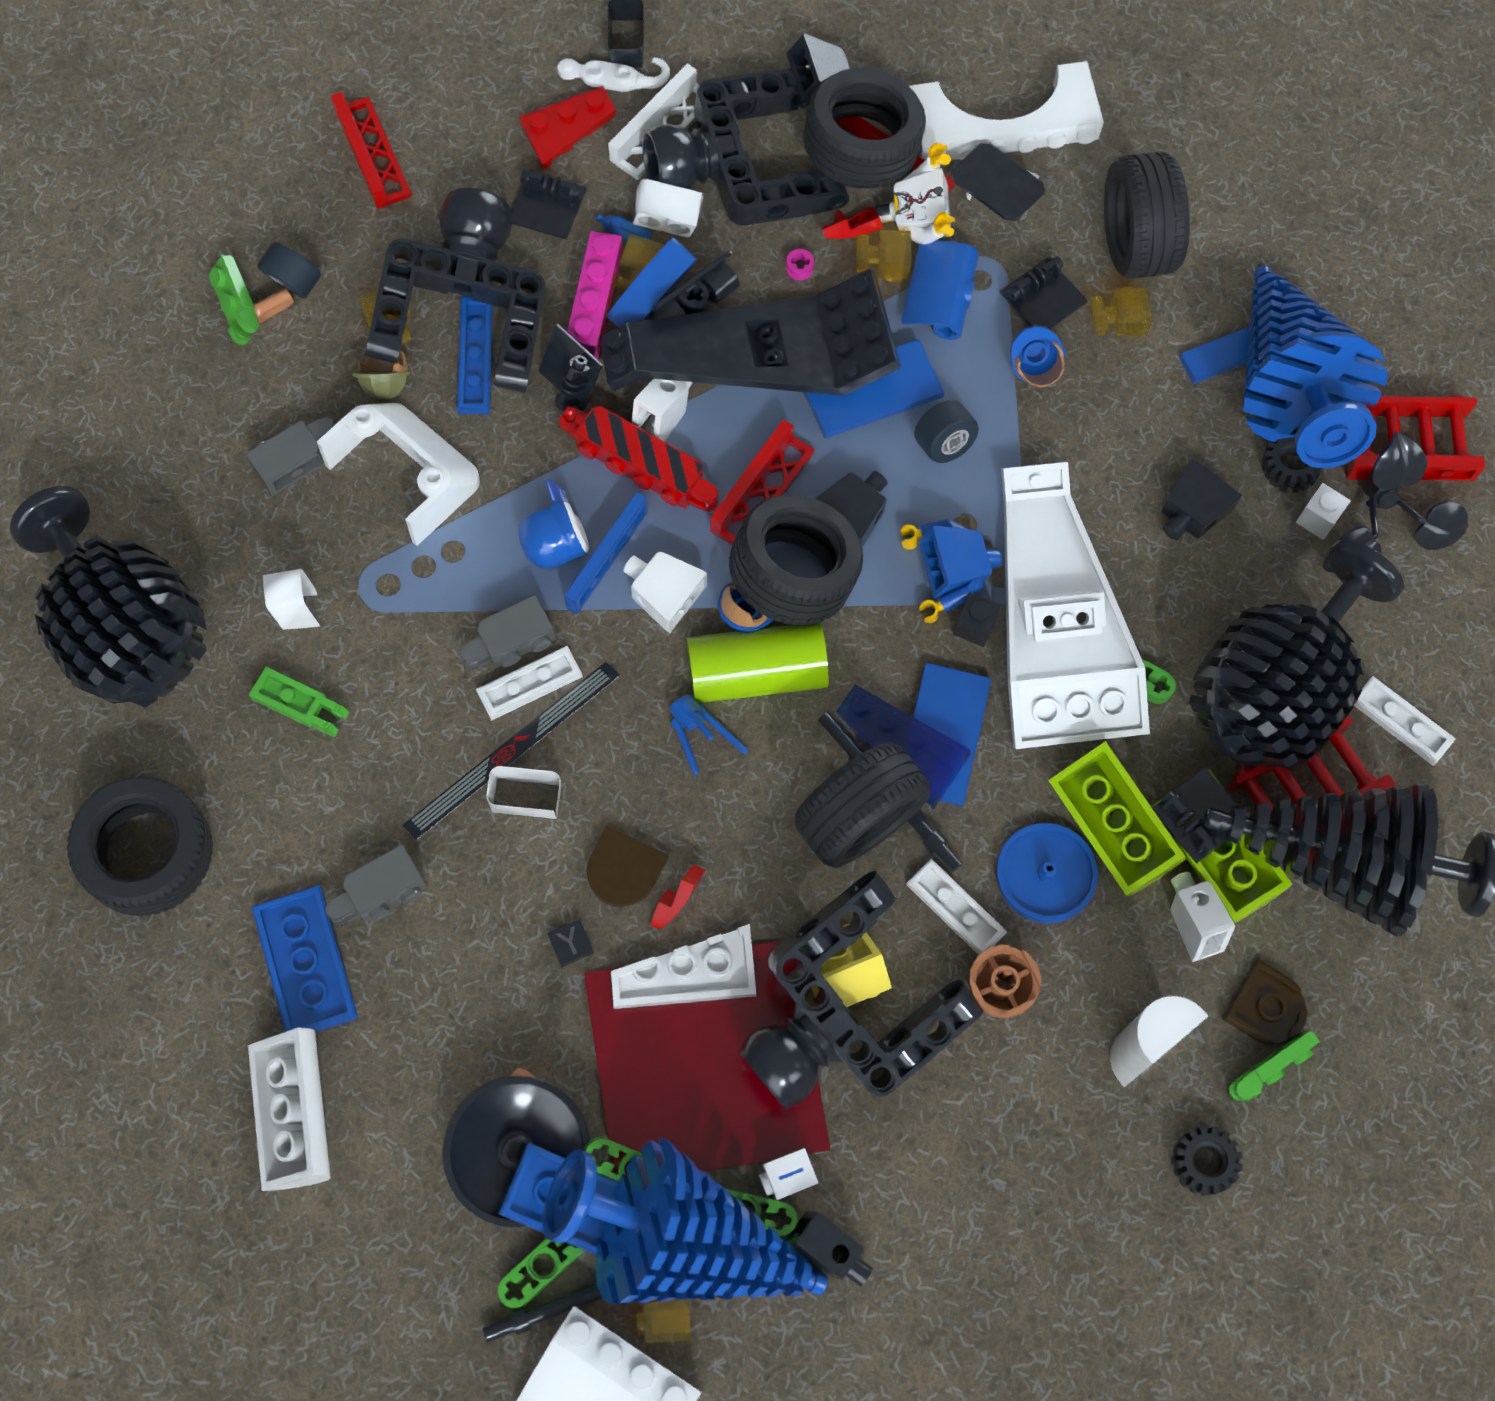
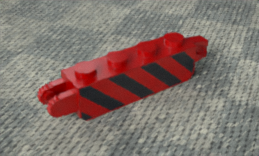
M569 406L558 420L559 427L576 440V447L583 456L588 459L596 458L603 462L611 472L617 475L624 474L631 478L639 488L646 491L650 489L656 492L669 505H679L687 509L691 504L700 510L703 509V512L710 513L717 509L718 490L714 487V484L711 485L709 481L703 479V468L700 461L600 406L592 408L589 413H585Z

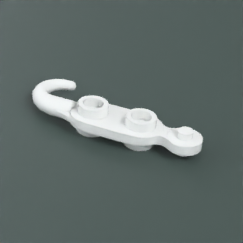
M654 57L652 62L659 65L662 71L659 76L650 77L641 74L627 65L597 60L581 65L573 59H563L558 64V73L560 77L566 80L581 78L584 83L592 87L604 86L605 89L628 92L634 89H656L663 86L669 79L670 68L664 60Z

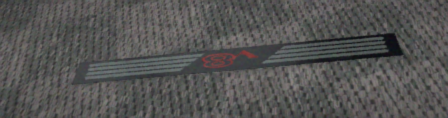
M606 662L603 663L405 822L403 827L415 840L420 838L488 783L489 775L493 768L509 766L617 679L620 674Z

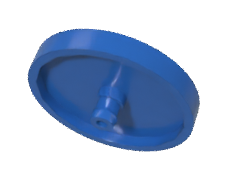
M1039 823L1022 828L1008 839L997 860L996 880L1003 899L1017 914L1037 923L1053 924L1073 918L1087 906L1097 887L1098 867L1091 848L1077 833L1061 825Z

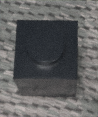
M970 592L958 618L953 635L984 647L1001 605Z

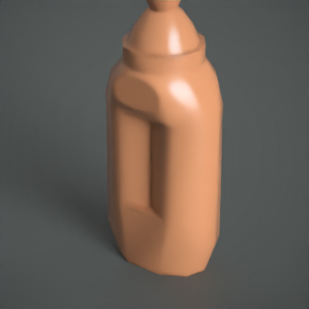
M287 289L280 290L253 304L259 323L265 322L268 318L294 303Z

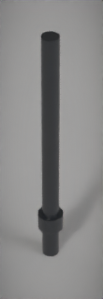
M829 712L824 713L818 719L852 759L864 753ZM918 812L908 820V823L923 838L922 844L931 854L936 853L952 872H955L962 866V861L946 845L947 839L939 830L934 831Z
M597 1284L528 1311L522 1308L510 1313V1318L482 1328L484 1337L488 1343L516 1332V1335L530 1331L531 1326L571 1311L573 1307L578 1308L602 1299Z

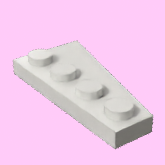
M750 924L723 935L719 934L707 938L706 941L688 947L686 945L677 948L665 955L654 956L611 971L614 1009L755 997L756 985Z

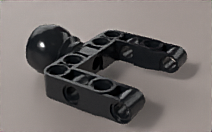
M791 69L705 80L697 88L693 108L698 125L697 129H693L692 133H689L680 126L665 124L644 131L642 153L646 178L689 190L694 187L697 180L701 184L706 183L708 178L716 181L726 214L734 224L746 226L831 211L834 210L833 207L839 209L849 202L846 186L833 181L823 173H819L818 170L783 175V178L760 181V179L756 178L748 151L743 149L739 137L740 127L737 120L769 116L776 113L798 110L799 106H801V109L809 106L810 101L801 100Z
M458 188L448 194L440 209V227L445 239L442 243V248L408 239H396L389 244L365 356L391 363L398 362L413 286L444 294L452 292L472 297L473 301L507 309L508 314L499 348L494 385L499 388L525 393L544 298L545 281L534 270L496 261L497 251L507 241L512 228L511 208L507 202L495 193L484 189ZM401 258L406 260L407 263H400L395 259ZM428 266L437 267L439 270H438V271L430 270V269L428 268ZM491 281L499 282L502 286H495ZM522 289L531 290L533 294H527ZM391 314L397 319L389 320L383 315ZM517 344L521 346L523 350H516L511 345Z
M871 871L858 879L836 899L827 904L780 943L770 954L768 961L772 974L795 1001L793 1017H787V1026L769 1025L754 1031L746 1038L738 1051L786 1110L800 1104L811 1094L819 1077V1066L829 1067V1061L844 1062L870 1093L876 1096H886L896 1090L941 1052L983 1013V1009L962 980H955L946 985L876 1043L863 1025L843 1004L842 999L819 972L822 970L820 966L841 948L846 950L878 922L876 919L898 899L876 871ZM847 911H853L851 923L847 926H840L839 920L841 915ZM796 958V968L790 973H784L782 968L786 960ZM811 986H819L818 995L812 1000H805L807 989ZM938 1020L939 1025L935 1032L926 1034L929 1023ZM856 1040H862L861 1049L856 1053L850 1054V1045ZM884 1067L880 1078L870 1080L874 1069Z

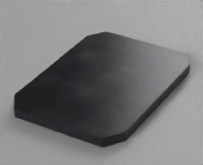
M980 143L951 170V176L955 184L1004 220L1016 221L1046 191L1041 180L990 144Z

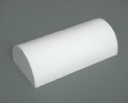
M1169 996L1152 1002L1113 1042L1110 1062L1116 1078L1124 1087L1127 1086L1205 1020L1208 1015L1196 1003L1183 997Z
M295 1028L248 1045L262 1191L291 1189L321 1183L330 1179L315 1031L308 1028Z

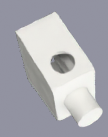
M653 379L634 399L632 424L665 442L686 411L688 391L692 382Z
M663 552L656 553L648 564L634 555L628 560L623 570L624 573L635 579L631 586L634 601L669 633L672 632L707 587V573Z
M1190 872L1178 874L1171 879L1176 895L1170 910L1192 962L1224 952L1235 929V924L1214 887L1209 881L1196 885Z

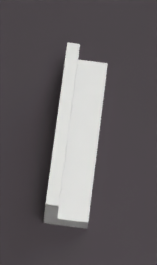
M687 63L608 143L610 161L636 180H639L645 174L644 163L635 168L626 160L632 154H643L642 147L639 146L642 144L644 131L662 123L665 125L666 119L673 114L684 115V121L677 126L686 130L696 121L694 106H686V98L692 92L696 93L699 86L697 83V70Z

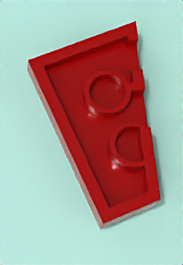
M604 86L520 116L519 119L544 171L552 165L551 162L562 153L565 155L573 149L575 143L585 136H590L616 116V111Z

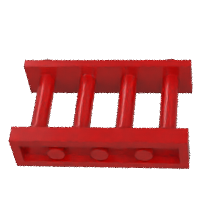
M1451 395L1448 397L1381 396L1375 407L1365 404L1372 416H1386L1389 443L1395 432L1401 433L1399 417H1418L1421 449L1427 458V468L1420 480L1475 481L1485 469L1484 456H1472L1468 453L1463 418L1467 417L1476 406L1477 398L1464 397L1462 395ZM1431 417H1450L1454 455H1439L1435 452ZM1370 446L1358 458L1347 464L1345 467L1346 480H1366L1371 475L1372 468L1380 455H1375L1371 452Z
M1347 717L1335 734L1331 736L1330 742L1359 783L1356 786L1359 789L1358 791L1362 795L1366 790L1381 788L1385 791L1387 788L1396 786L1389 774L1378 780L1374 775L1370 776L1342 734L1353 723L1351 717ZM1316 753L1312 760L1306 762L1325 792L1327 794H1338L1340 799V796L1346 791H1341ZM1247 765L1233 774L1235 779L1228 787L1231 794L1245 787L1255 804L1269 803L1271 814L1273 804L1257 779L1273 771L1294 804H1297V800L1301 797H1307L1289 769L1277 766L1265 767L1264 765H1259L1253 768Z

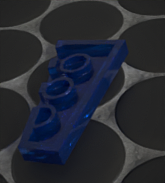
M856 684L837 710L838 716L872 748L885 742H892L903 747L930 782L931 794L926 803L933 810L971 755L970 749Z

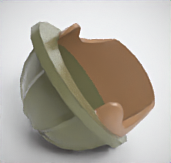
M401 350L398 362L391 363L368 357L364 364L359 361L357 370L352 371V377L358 378L359 384L365 393L375 399H392L396 397L405 387L408 375L411 374L405 354Z

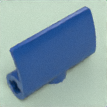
M934 241L929 244L919 243L901 323L934 325V333L940 338L947 340L960 338L966 311L969 309L975 282L973 279L979 251L972 245L958 242Z

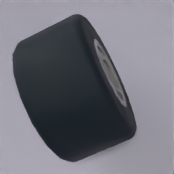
M279 242L271 243L257 265L258 269L267 277L300 298H307L321 277V272L313 264Z
M946 400L930 408L920 418L916 425L914 436L917 443L931 460L937 463H947L963 455L973 445L977 438L979 427L977 421L960 402Z

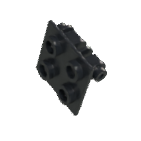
M534 169L523 170L520 177V182L523 183V186L511 212L512 224L567 240L587 187L578 185L576 181L571 183L561 180L558 176L552 178L551 174L545 176L536 173Z
M1058 256L1044 259L999 292L1030 326H1046L1049 329L1088 303V300L1061 273L1063 261Z
M557 324L539 372L560 391L555 398L558 409L565 411L569 406H576L581 411H584L603 364Z
M1205 767L1174 792L1170 791L1161 799L1162 801L1153 807V810L1164 826L1197 864L1227 841L1225 837L1226 830L1219 829L1217 831L1207 829L1204 826L1203 818L1208 808H1215L1229 813L1232 806L1237 804Z

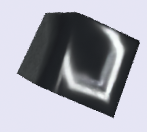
M610 0L608 3V49L611 63L627 65L632 68H643L644 5L642 0ZM642 20V46L640 48L612 49V21Z

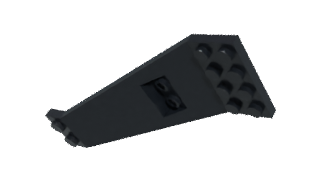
M871 268L816 296L630 322L600 337L607 384L613 391L640 378H653L844 396L902 368L878 280Z

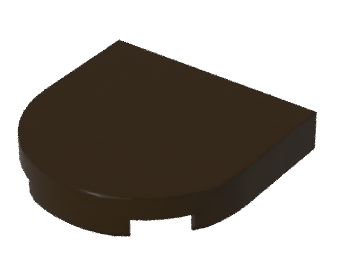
M606 826L587 864V879L590 888L600 901L613 907L620 908L644 900L653 890L669 856Z
M1257 959L1222 1020L1256 1041L1265 1044H1280L1295 1037L1302 1030L1306 1023L1308 1012L1300 987L1289 977Z

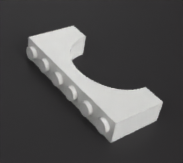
M1087 61L1057 65L1053 81L1054 93L1050 99L1030 114L1007 120L979 118L960 110L946 98L939 82L910 85L909 87L920 99L926 115L925 131L918 156L926 160L929 157L930 147L936 142L948 146L944 153L950 155L951 160H963L980 143L993 145L1002 153L1012 151L1030 152L1035 148L1048 146L1050 148H1059L1064 144L1077 142L1088 144L1098 140L1103 126V118Z

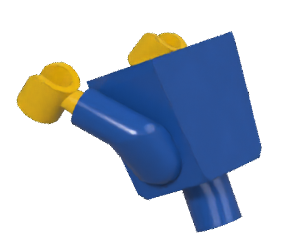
M951 519L923 524L921 529L907 524L900 531L901 536H913L911 539H905L901 542L904 549L911 550L916 548L918 544L920 545L933 597L940 598L938 602L926 600L921 603L920 611L929 607L935 610L933 615L924 619L926 623L935 622L939 617V612L944 609L948 612L965 604L970 592L977 594L982 590L983 582L991 576V568H998L1001 564L1000 551L996 548L986 549L982 534L979 531L968 530Z

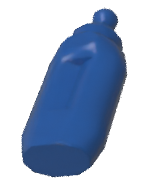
M601 214L596 216L597 222H602L605 230L609 231L610 234L622 236L623 242L638 249L645 250L653 237L651 230L632 224L633 221L625 217H614L612 215L603 217Z

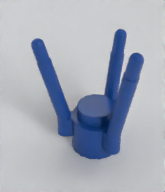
M685 695L671 705L669 710L674 719L670 723L678 734L694 775L699 774V769L683 729L684 727L687 730H693L698 727L708 740H712L714 735L703 722L705 719L743 754L748 752V749L715 719L702 703H697L692 695Z

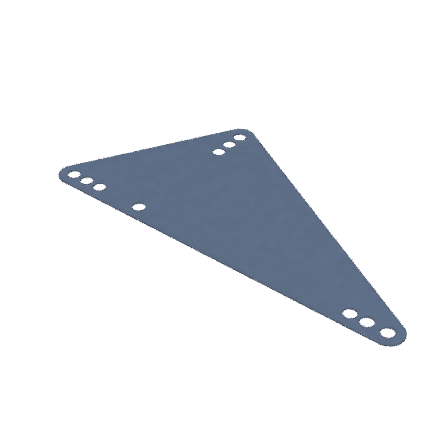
M978 256L975 271L988 273L992 283L986 290L979 291L973 288L962 334L958 339L947 340L938 337L933 331L934 325L901 323L909 288L883 301L896 347L918 339L920 340L944 390L943 398L824 439L804 392L718 385L687 401L683 417L665 441L701 462L703 479L709 481L711 485L714 484V487L718 490V506L783 419L794 425V437L815 449L814 455L784 496L800 495L815 499L850 472L856 474L864 481L873 471L882 474L888 482L887 486L880 492L887 499L885 511L862 547V570L844 606L921 605L926 600L940 601L939 597H933L920 545L918 544L916 548L906 550L902 547L901 542L903 540L913 537L912 535L901 536L900 531L907 524L921 529L923 524L944 519L954 520L959 514H969L975 518L977 522L976 531L982 534L983 540L989 541L994 548L1000 551V566L1005 567L1004 501L1001 468L1021 466L1015 373L1010 358L1012 345L1010 303L999 293L1000 290L1008 285V276L1002 265L994 259ZM946 400H956L977 421L979 427L978 435L973 445L963 455L947 463H937L931 460L917 443L914 436L915 428L920 418L930 408ZM789 445L783 453L784 462L799 461L803 453ZM581 455L438 528L429 534L418 546L411 542L372 562L362 572L358 589L361 599L368 607L383 613L502 611L533 595H536L543 610H568L566 609L564 595L636 492L646 497L648 513L581 610L643 609L632 598L631 586L635 579L624 573L623 570L632 556L635 555L648 564L658 552L668 554L707 573V587L690 608H718L717 603L721 590L727 584L733 582L729 567V556L733 545L710 532V517L716 509L710 513L703 512V509L700 510L691 504L687 509L679 505L671 506L656 492L650 489L648 491L643 490L631 478L624 474L617 475L611 472L603 462L596 458L588 459ZM782 471L769 473L766 476L767 488L780 486L783 483ZM547 479L553 480L566 493L573 513L579 517L589 543L587 555L582 558H575L569 563L553 569H543L531 563L526 558L518 536V527L523 519L553 505L545 482ZM764 496L750 498L747 502L748 511L757 504H760V502L765 501ZM743 521L733 522L727 531L737 536ZM449 541H459L465 547L464 557L456 563L447 562L441 556L443 545ZM774 542L765 546L770 559L782 570L797 577L812 579L826 575V570L821 561L805 548L786 542ZM419 556H429L436 563L435 572L427 578L417 577L412 572V563ZM394 574L400 579L401 587L396 594L383 596L377 591L376 582L382 575ZM987 578L983 582L982 590L976 595L997 604H1006V587L997 588Z

